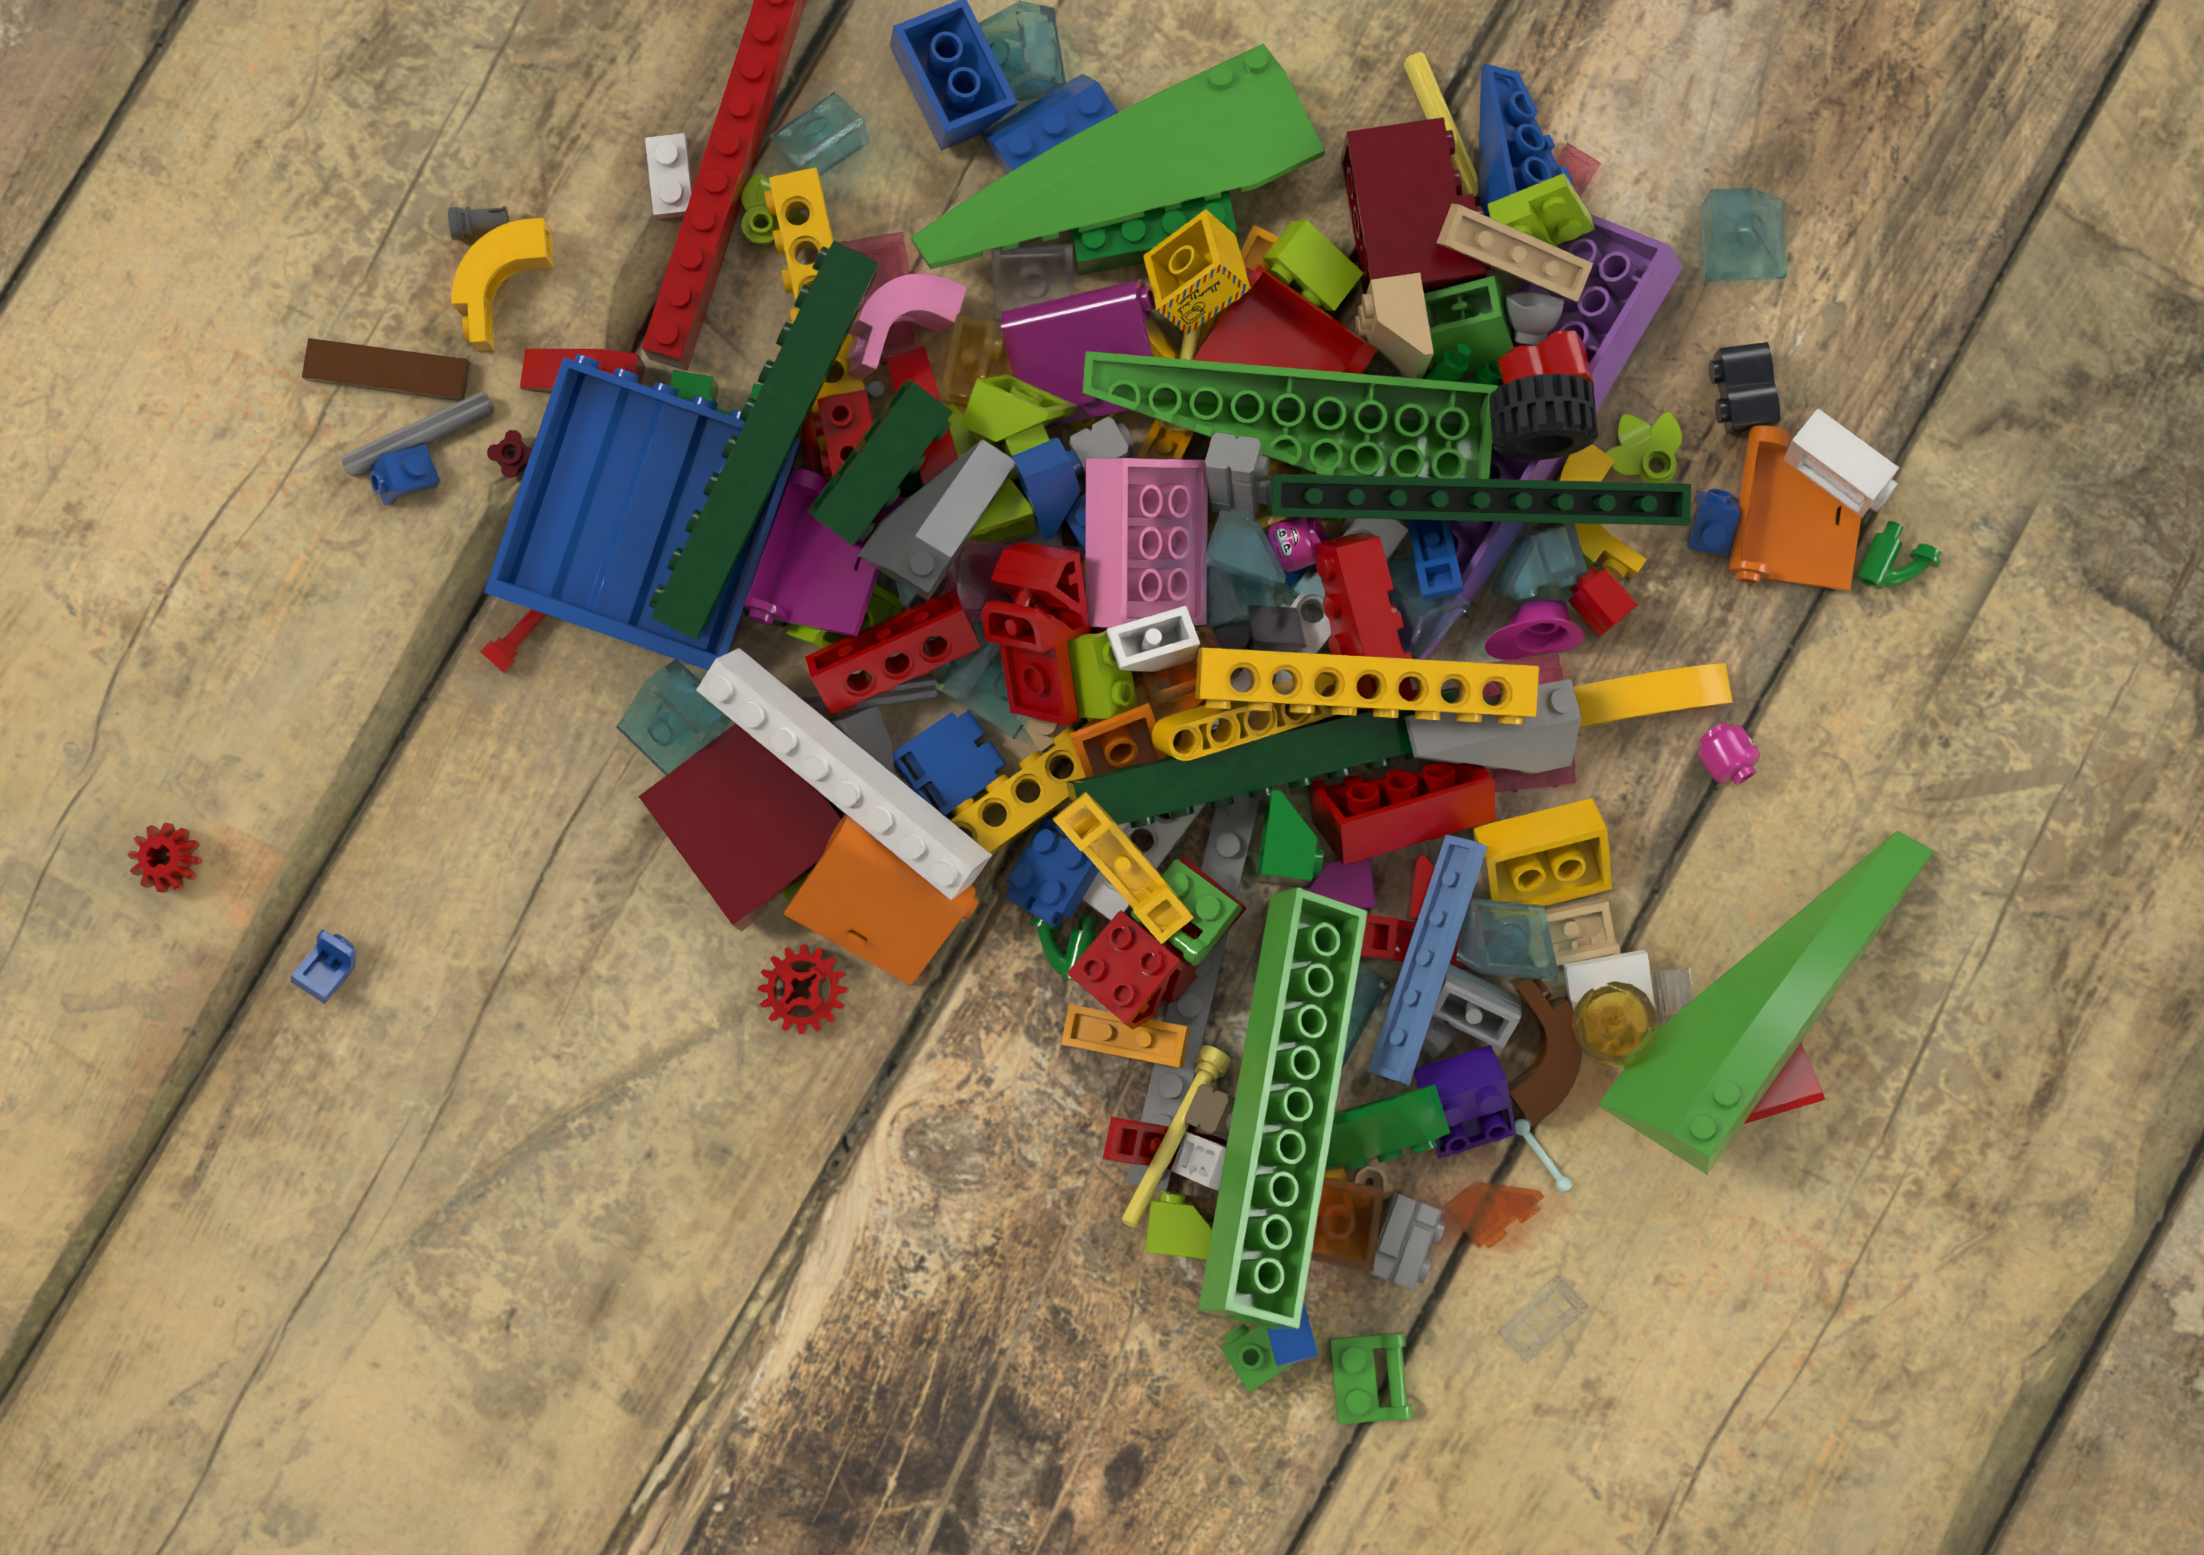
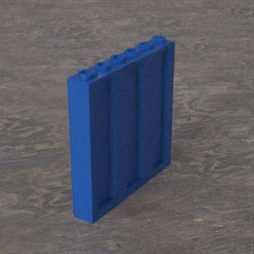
M576 354L573 361L563 357L484 593L709 670L716 658L729 653L732 649L745 608L743 605L802 442L796 440L701 638L695 640L650 618L655 608L650 607L649 603L658 585L666 586L673 572L667 569V566L677 547L684 549L691 535L685 529L695 509L702 512L709 498L703 494L708 480L713 472L720 474L727 461L721 455L728 439L732 434L738 437L745 424L744 421L739 419L742 411L733 409L732 415L729 416L717 412L718 403L694 395L693 401L689 402L678 398L679 390L655 381L652 389L638 384L639 375L616 368L613 375L598 370L600 362L592 358Z

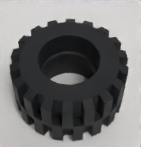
M1567 374L1526 376L1508 382L1496 388L1490 394L1489 407L1493 447L1501 455L1522 460L1554 459L1579 452L1591 446L1598 439L1594 386L1590 381L1581 377Z

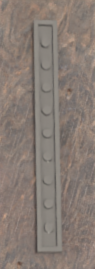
M1248 793L1233 796V804L1215 809L1201 867L1203 872L1235 898H1237L1260 797L1249 798ZM1228 932L1196 968L1194 973L1198 977L1178 1000L1168 1005L1164 1022L1191 1027L1183 1068L1154 1063L1141 1117L1143 1122L1170 1126L1193 1082L1194 1069L1197 1065L1194 1060L1201 1048ZM1130 1164L1126 1183L1139 1185L1149 1166ZM1166 1169L1156 1190L1167 1191L1171 1170Z

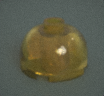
M1617 981L1607 983L1608 986L1600 987L1597 990L1592 988L1577 1003L1572 1018L1575 1038L1585 1055L1602 1066L1616 1069L1633 1066L1645 1059L1654 1048L1659 1032L1657 1013L1647 995L1632 984Z

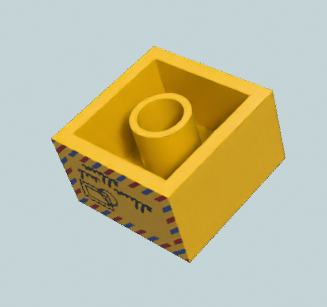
M1207 209L1143 255L1157 311L1186 335L1206 323L1211 317L1232 302L1238 300L1251 289L1236 235Z

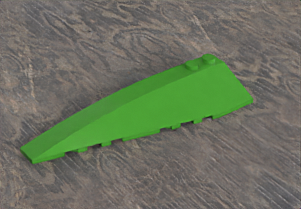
M1263 43L1158 92L1054 146L954 207L911 236V239L931 270L982 257L983 251L1002 248L1003 251L1019 248L1018 242L1042 237L1044 242L1059 238V232L1078 228L1080 233L1144 217L1145 211L1155 208H1165V211L1181 208V202L1200 197H1203L1205 201L1221 198V192L1239 188L1241 192L1253 190L1325 156V149L1284 69Z
M1896 831L1648 1036L1602 1098L1599 1107L1708 1175L1932 857L1934 851Z

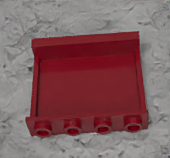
M736 723L638 796L731 924L741 932L754 923V920L751 918L752 915L813 870L823 856L832 833L846 814L842 810L837 812L829 802V799Z

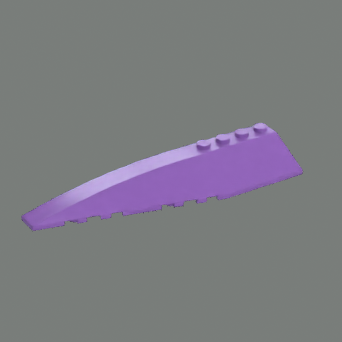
M1590 214L1595 230L1580 235L1574 240L1565 241L1557 245V248L1593 263L1579 301H1570L1526 281H1523L1517 292L1543 293L1558 297L1564 301L1561 316L1554 329L1547 333L1546 338L1556 331H1576L1584 343L1595 384L1594 396L1597 411L1683 266L1670 245ZM1516 341L1517 346H1520V345L1536 346V345H1530V344H1523V343H1519V342ZM1492 441L1489 479L1554 480L1568 456L1546 460L1516 459L1496 452ZM1449 520L1464 592L1423 601L1416 566H1411L1407 578L1410 584L1405 599L1400 600L1397 608L1398 612L1400 611L1404 625L1398 631L1404 653L1411 652L1412 659H1427L1489 577L1526 522Z

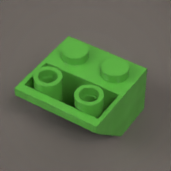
M1491 276L1424 293L1434 353L1432 356L1434 365L1446 350H1454L1459 343H1463L1471 349V355L1467 359L1468 369L1464 374L1476 372L1478 367L1487 361L1498 363L1501 357L1508 354L1512 348L1517 347L1516 341L1513 340L1514 329L1508 323L1505 310L1507 294L1504 281Z

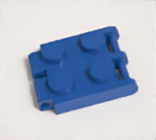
M969 710L958 718L952 711L893 752L894 764L909 784V788L933 806L922 790L926 787L940 807L938 811L945 817L950 815L958 805L967 799L974 798L983 792L987 785L998 778L996 772L1007 765L991 740L979 748L976 746L975 742L986 734ZM905 757V759L908 761L914 772L919 777L917 781L914 779L910 771L907 769V767L901 760L902 758Z
M1048 814L1043 819L1007 878L1006 882L1011 884L1006 892L1005 898L1050 925L1057 927L1064 916L1071 919L1100 870L1083 851H1080L1068 836L1064 839L1055 834L1058 831L1066 835L1053 820L1056 816Z

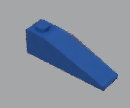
M1485 64L1481 68L1478 194L1484 216L1490 218L1488 204L1563 173L1572 186L1573 184L1566 166L1559 167L1551 152L1555 147L1551 136H1543L1535 120L1538 110L1519 72Z

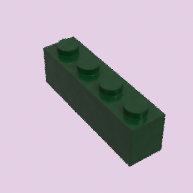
M906 378L807 512L851 546L857 540L863 542L873 531L876 525L873 519L882 507L885 509L889 508L899 496L901 489L898 485L907 473L913 475L921 467L926 458L923 452L931 441L938 442L946 434L951 425L948 419L953 412L917 383Z

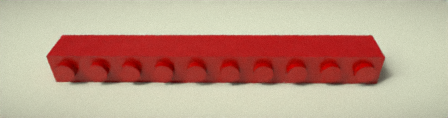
M754 0L644 338L642 349L649 360L688 371L742 204V192L750 179L807 0Z

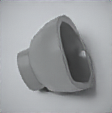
M1513 292L1507 294L1505 310L1508 323L1514 328L1513 340L1530 345H1538L1544 341L1547 333L1556 326L1562 313L1564 301L1555 296L1535 292Z

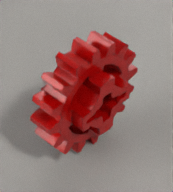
M801 944L799 954L795 955L791 947L784 948L786 956L784 960L776 956L770 958L775 966L773 971L765 969L761 971V974L768 978V984L758 986L757 990L767 993L768 998L763 1000L760 1006L762 1008H773L774 1011L768 1018L771 1022H775L780 1018L784 1019L782 1024V1030L789 1031L793 1024H797L799 1034L806 1033L808 1024H811L816 1032L822 1031L821 1020L825 1018L827 1021L834 1023L836 1018L832 1010L834 1008L844 1009L846 1006L838 1000L839 994L849 993V988L839 986L838 982L846 976V972H834L833 967L838 960L836 957H831L824 961V949L818 947L814 954L810 955L808 945ZM812 962L816 966L809 972H798L792 967V964ZM780 977L785 982L784 996L778 1000L776 988ZM827 977L830 982L828 1001L822 997V984L827 980ZM798 980L805 983L813 980L812 985L809 987V991L812 994L810 998L800 996L794 999L798 991L795 983ZM799 1006H808L815 1014L809 1017H796L790 1013Z

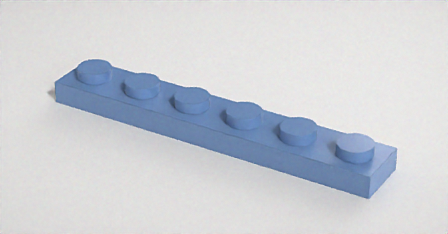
M1445 835L1368 1072L1410 1085L1487 846L1476 841Z

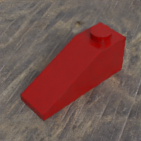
M525 349L520 389L551 393L563 357L574 361L576 354L599 361L598 370L614 375L615 369L620 368L639 375L637 383L643 385L646 365L636 353L605 349Z

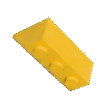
M1593 798L1473 827L1474 841L1487 846L1480 873L1493 919L1612 890L1608 831Z

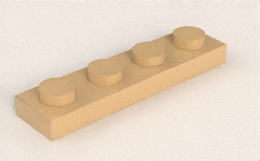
M1453 203L1450 206L1437 243L1575 302L1579 301L1593 263L1462 205Z

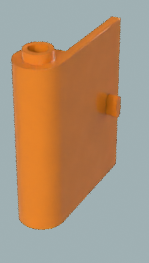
M1774 426L1750 427L1738 501L1741 512L1732 542L1728 572L1736 575V581L1748 584H1758L1760 579L1850 591L1861 517L1783 460L1794 438L1790 437L1791 433L1788 430Z
M845 814L832 833L823 856L787 905L783 914L903 982L912 985L962 918L968 920L972 916L979 903V899L975 897L976 887L971 885L954 899L950 900Z

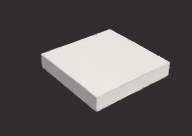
M1645 950L1563 964L1568 1001L1578 1020L1582 1046L1650 1034L1658 1029L1648 953Z

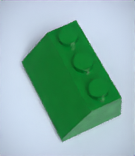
M1272 789L1266 800L1255 882L1305 888L1312 880H1315V877H1318V874H1321L1324 849H1316L1318 838L1280 790Z
M1433 1084L1334 1112L1325 1168L1343 1165L1344 1172L1368 1165L1367 1158L1377 1156L1378 1163L1403 1156L1401 1149L1411 1146L1413 1154L1437 1147L1435 1139L1449 1134L1450 1130L1436 1085Z

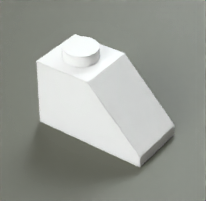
M1186 606L1106 630L1120 670L1156 672L1193 661L1200 645Z

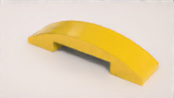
M1726 663L1662 670L1573 687L1581 715L1579 728L1609 724L1613 721L1733 703Z
M1087 792L1083 793L1053 818L1055 823L1075 846L1088 856L1133 908L1135 915L1161 944L1194 918L1144 854Z

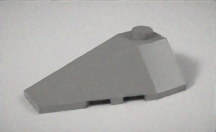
M1571 678L1538 685L1536 717H1524L1523 725L1499 724L1498 715L1482 714V722L1456 721L1457 713L1440 712V720L1415 719V714L1404 717L1414 758L1455 764L1482 765L1490 769L1518 770L1520 773L1537 774L1571 766L1581 722V715ZM1500 694L1483 699L1492 706L1497 703Z

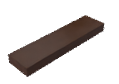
M308 338L302 378L307 381L462 401L465 397L470 362L463 358Z

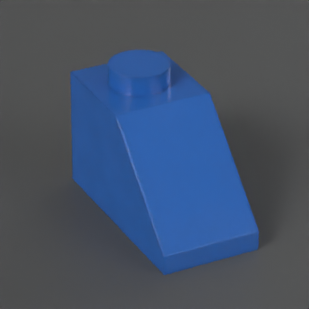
M1058 437L1012 456L1026 500L1031 505L1036 525L1045 541L1054 537L1081 492L1076 478L1077 474L1082 473L1079 461L1073 449L1065 451Z

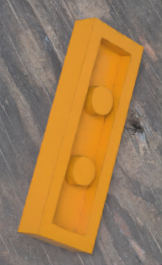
M1069 1004L1061 1045L1183 1068L1191 1027L1150 1019L1132 1030L1112 1012Z

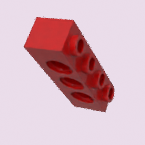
M956 589L860 631L857 637L849 636L805 656L810 677L830 715L841 710H849L859 702L874 695L887 693L897 685L912 678L925 676L935 668L952 660L963 659L971 652L981 648L974 626ZM938 636L933 640H927L930 637ZM900 653L895 657H889L892 654ZM863 670V671H861L860 673L851 674V673H853L854 671Z

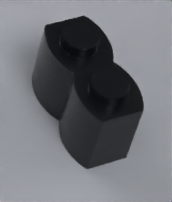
M1768 342L1719 348L1714 355V360L1709 362L1710 381L1712 384H1717L1720 393V399H1716L1715 402L1717 422L1724 424L1726 434L1749 431L1750 427L1753 426L1775 427L1780 422L1781 416L1777 388L1774 382L1772 355Z

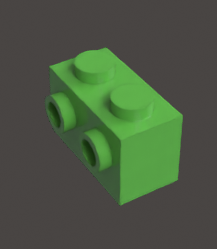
M1243 1322L1224 1334L1226 1342L1220 1345L1221 1350L1248 1393L1293 1365L1290 1364L1277 1368L1267 1329L1255 1325L1247 1327ZM1315 1341L1316 1349H1318L1319 1345Z

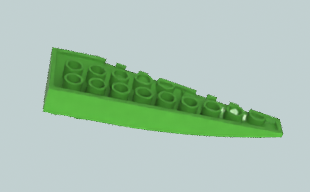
M1086 351L1082 393L1212 437L1217 432L1235 435V439H1239L1240 436L1259 439L1262 455L1320 475L1489 479L1492 451L1489 398L1498 385Z

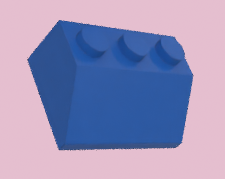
M957 0L893 26L890 41L891 51L941 151L978 136L1017 106L1018 102L967 0Z
M1081 74L980 134L1007 175L1054 146L1118 113V111L1099 83Z

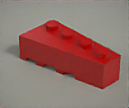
M1357 532L1317 543L1319 556L1316 559V566L1320 577L1323 579L1325 591L1323 609L1330 623L1331 636L1329 638V648L1331 654L1412 659L1411 652L1404 653L1400 644L1398 631L1404 627L1400 611L1398 612L1396 606L1389 601L1387 595L1394 588L1380 536ZM1366 674L1360 677L1357 682V691L1361 697L1368 699L1376 691L1374 679ZM1410 677L1404 678L1399 684L1400 696L1406 701H1410L1416 696L1418 689H1412ZM1362 708L1373 713V708Z
M1441 763L1426 765L1423 767V773L1417 774L1402 771L1401 769L1385 771L1386 778L1362 781L1361 775L1344 777V784L1325 786L1324 780H1317L1309 785L1312 822L1343 865L1361 862L1366 858L1390 851H1398L1413 844L1438 839L1450 833L1471 829L1496 820L1495 782L1493 777L1482 765Z

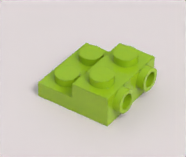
M1564 173L1488 204L1491 219L1555 247L1560 243L1574 240L1580 235L1595 230L1590 213Z

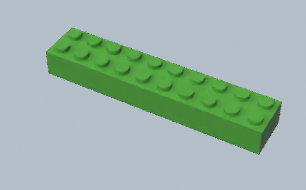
M1298 887L1270 896L1198 1311L1270 1330L1299 1329L1367 917V911Z

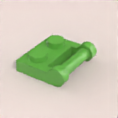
M1175 859L1162 877L1194 918L1190 922L1203 932L1198 938L1192 939L1179 929L1167 941L1184 953L1183 957L1193 966H1197L1205 959L1243 908L1186 865ZM1132 910L1131 919L1140 926H1144L1142 921L1135 915L1134 910Z
M1404 1332L1329 1338L1337 1423L1339 1425L1413 1418L1412 1404L1407 1402L1402 1347L1406 1346ZM1385 1348L1391 1405L1379 1406L1373 1349Z

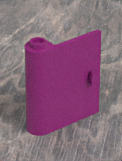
M1134 280L1015 308L1002 313L1001 328L1013 377L1078 405L1076 413L1044 428L1130 410L1082 393L1085 353L1090 351L1153 357L1145 321L1150 319L1151 311L1155 310L1156 305L1152 288L1145 286L1142 280Z
M792 468L743 607L750 612L748 616L750 619L761 624L772 625L773 620L857 637L880 570L860 559L858 555L879 522L904 502V498L898 496L889 508L885 509L882 507L873 519L876 525L870 535L863 542L857 540L851 546L807 512L829 480L805 469Z

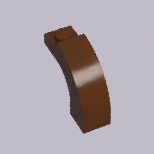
M1522 972L1509 982L1538 1024L1540 1045L1532 1064L1507 1084L1511 1100L1525 1120L1534 1126L1552 1113L1564 1101L1572 1089L1581 1064L1582 1038L1578 1020L1569 1002L1559 996L1551 1003H1548L1547 999L1552 997V994L1538 976L1532 979L1529 975Z

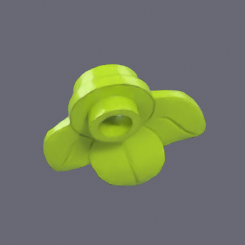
M761 173L754 175L743 189L741 200L746 213L742 218L741 227L748 241L756 245H768L774 242L773 230L780 228L777 214L769 215L764 191L771 190L768 179ZM797 209L790 214L789 223L802 225L808 218L799 213L801 209ZM759 219H765L769 222L768 226L763 229L755 227L754 223Z
M1668 411L1661 415L1651 427L1648 423L1637 417L1623 414L1617 429L1620 446H1616L1606 452L1607 455L1616 460L1611 467L1623 476H1639L1645 483L1669 482L1677 470V460L1674 454L1682 443V432L1676 418ZM1649 461H1659L1662 465V471L1659 473L1651 471Z

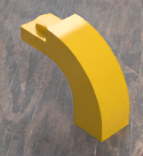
M544 218L516 220L496 227L472 245L459 264L452 285L451 304L460 315L468 314V316H463L462 318L464 338L469 340L478 352L495 351L492 306L499 287L516 273L527 270L554 268L552 232Z
M1591 445L1568 456L1559 471L1556 481L1601 482L1616 460L1594 445ZM1555 523L1565 547L1586 569H1589L1600 558L1604 561L1603 567H1607L1614 576L1618 578L1626 576L1632 579L1647 560L1612 536L1602 524Z

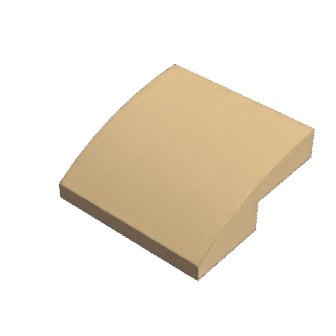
M1606 898L1525 915L1538 977L1552 994V997L1547 999V1001L1556 999L1559 996H1568L1563 964L1621 954L1620 946L1615 941L1609 901Z

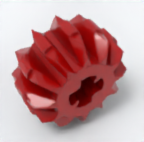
M164 823L159 830L156 826L150 825L146 827L147 838L142 836L133 838L140 849L138 852L130 851L127 855L131 859L138 860V863L130 869L132 875H142L141 886L150 888L154 885L157 892L166 893L170 886L174 890L183 889V877L190 880L197 878L195 872L190 867L191 864L198 865L203 862L202 858L192 856V852L197 850L200 844L195 840L187 841L190 831L186 828L176 830L174 824ZM163 851L170 852L166 854V856L170 857L167 865L161 864L165 862V860L160 859Z

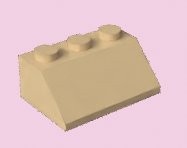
M1414 273L1371 280L1367 293L1362 294V305L1358 306L1359 316H1355L1356 334L1376 347L1378 350L1373 357L1403 378L1422 379L1434 353L1421 274Z

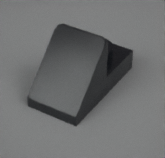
M1249 605L1247 610L1250 619L1216 629L1221 649L1293 652L1307 647L1297 608Z

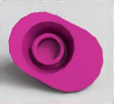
M1533 600L1523 604L1512 614L1509 626L1492 633L1486 640L1484 648L1488 655L1503 660L1519 659L1543 653L1565 652L1577 647L1582 642L1584 632L1579 625L1571 621L1565 601Z

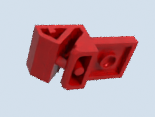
M1020 542L1003 549L990 581L1010 594L1011 598L1015 599L1014 604L997 600L986 602L981 611L985 639L987 642L997 643L1000 646L1010 713L1068 726L1078 721L1079 717L1067 642L1091 631L1079 552Z
M1183 855L1179 860L1181 863L1243 908L1218 940L1219 942L1247 908ZM1120 910L1066 974L1125 1025L1134 1030L1156 1016L1161 1000L1167 1003L1178 1000L1198 977L1194 971L1199 965L1193 966L1183 957L1184 953L1167 940L1161 944L1145 925L1140 926ZM1190 921L1180 929L1192 939L1198 938L1203 932Z

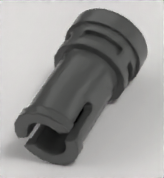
M507 206L471 210L470 207H465V209H462V207H449L448 209L449 228L453 240L462 239L466 236L469 238L474 237V234L488 233L496 227L510 222Z

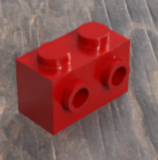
M866 389L817 399L819 411L812 412L816 435H824L827 451L820 452L825 476H834L874 422Z

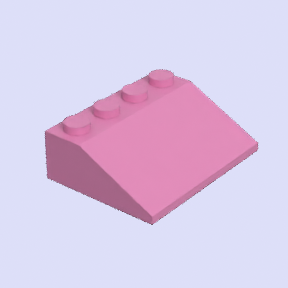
M1086 459L1085 596L1090 627L1111 628L1183 606L1187 607L1193 625H1207L1208 485L1205 460Z

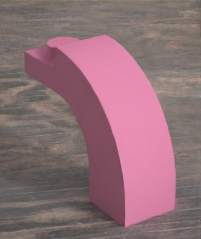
M921 273L895 278L878 288L865 298L848 333L854 336V339L847 352V359L851 360L847 375L863 380L877 370L887 333L894 322L907 321L916 323L938 334L943 333L956 324L967 287L941 276Z

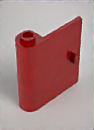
M1258 265L1254 271L1246 267L1245 270L1251 289L1238 300L1231 303L1193 358V360L1362 374L1378 349Z

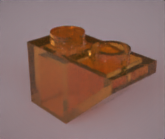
M1475 1180L1443 1206L1473 1246L1480 1248L1485 1244L1487 1248H1491L1508 1234L1504 1228L1514 1220L1518 1219L1520 1223H1523L1540 1210L1537 1203L1544 1198V1195L1540 1190Z

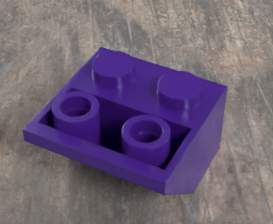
M1491 1045L1414 1069L1413 1078L1416 1089L1433 1084L1436 1085L1450 1130L1449 1134L1435 1139L1437 1147L1434 1149L1438 1159L1517 1135L1507 1079Z

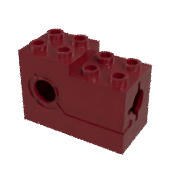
M1444 117L1353 130L1346 133L1341 163L1358 267L1364 273L1360 277L1363 294L1367 293L1370 281L1373 279L1420 273L1423 292L1428 293L1486 278V270H1491V266L1437 243L1452 203L1462 205L1484 215L1481 206L1475 207L1473 194L1457 196V194L1462 193L1461 175L1459 169L1453 170L1450 155L1455 154V139L1453 131L1446 130Z

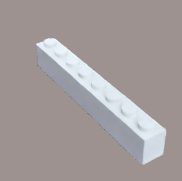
M740 648L715 659L696 691L950 900L972 885L992 857L988 851Z

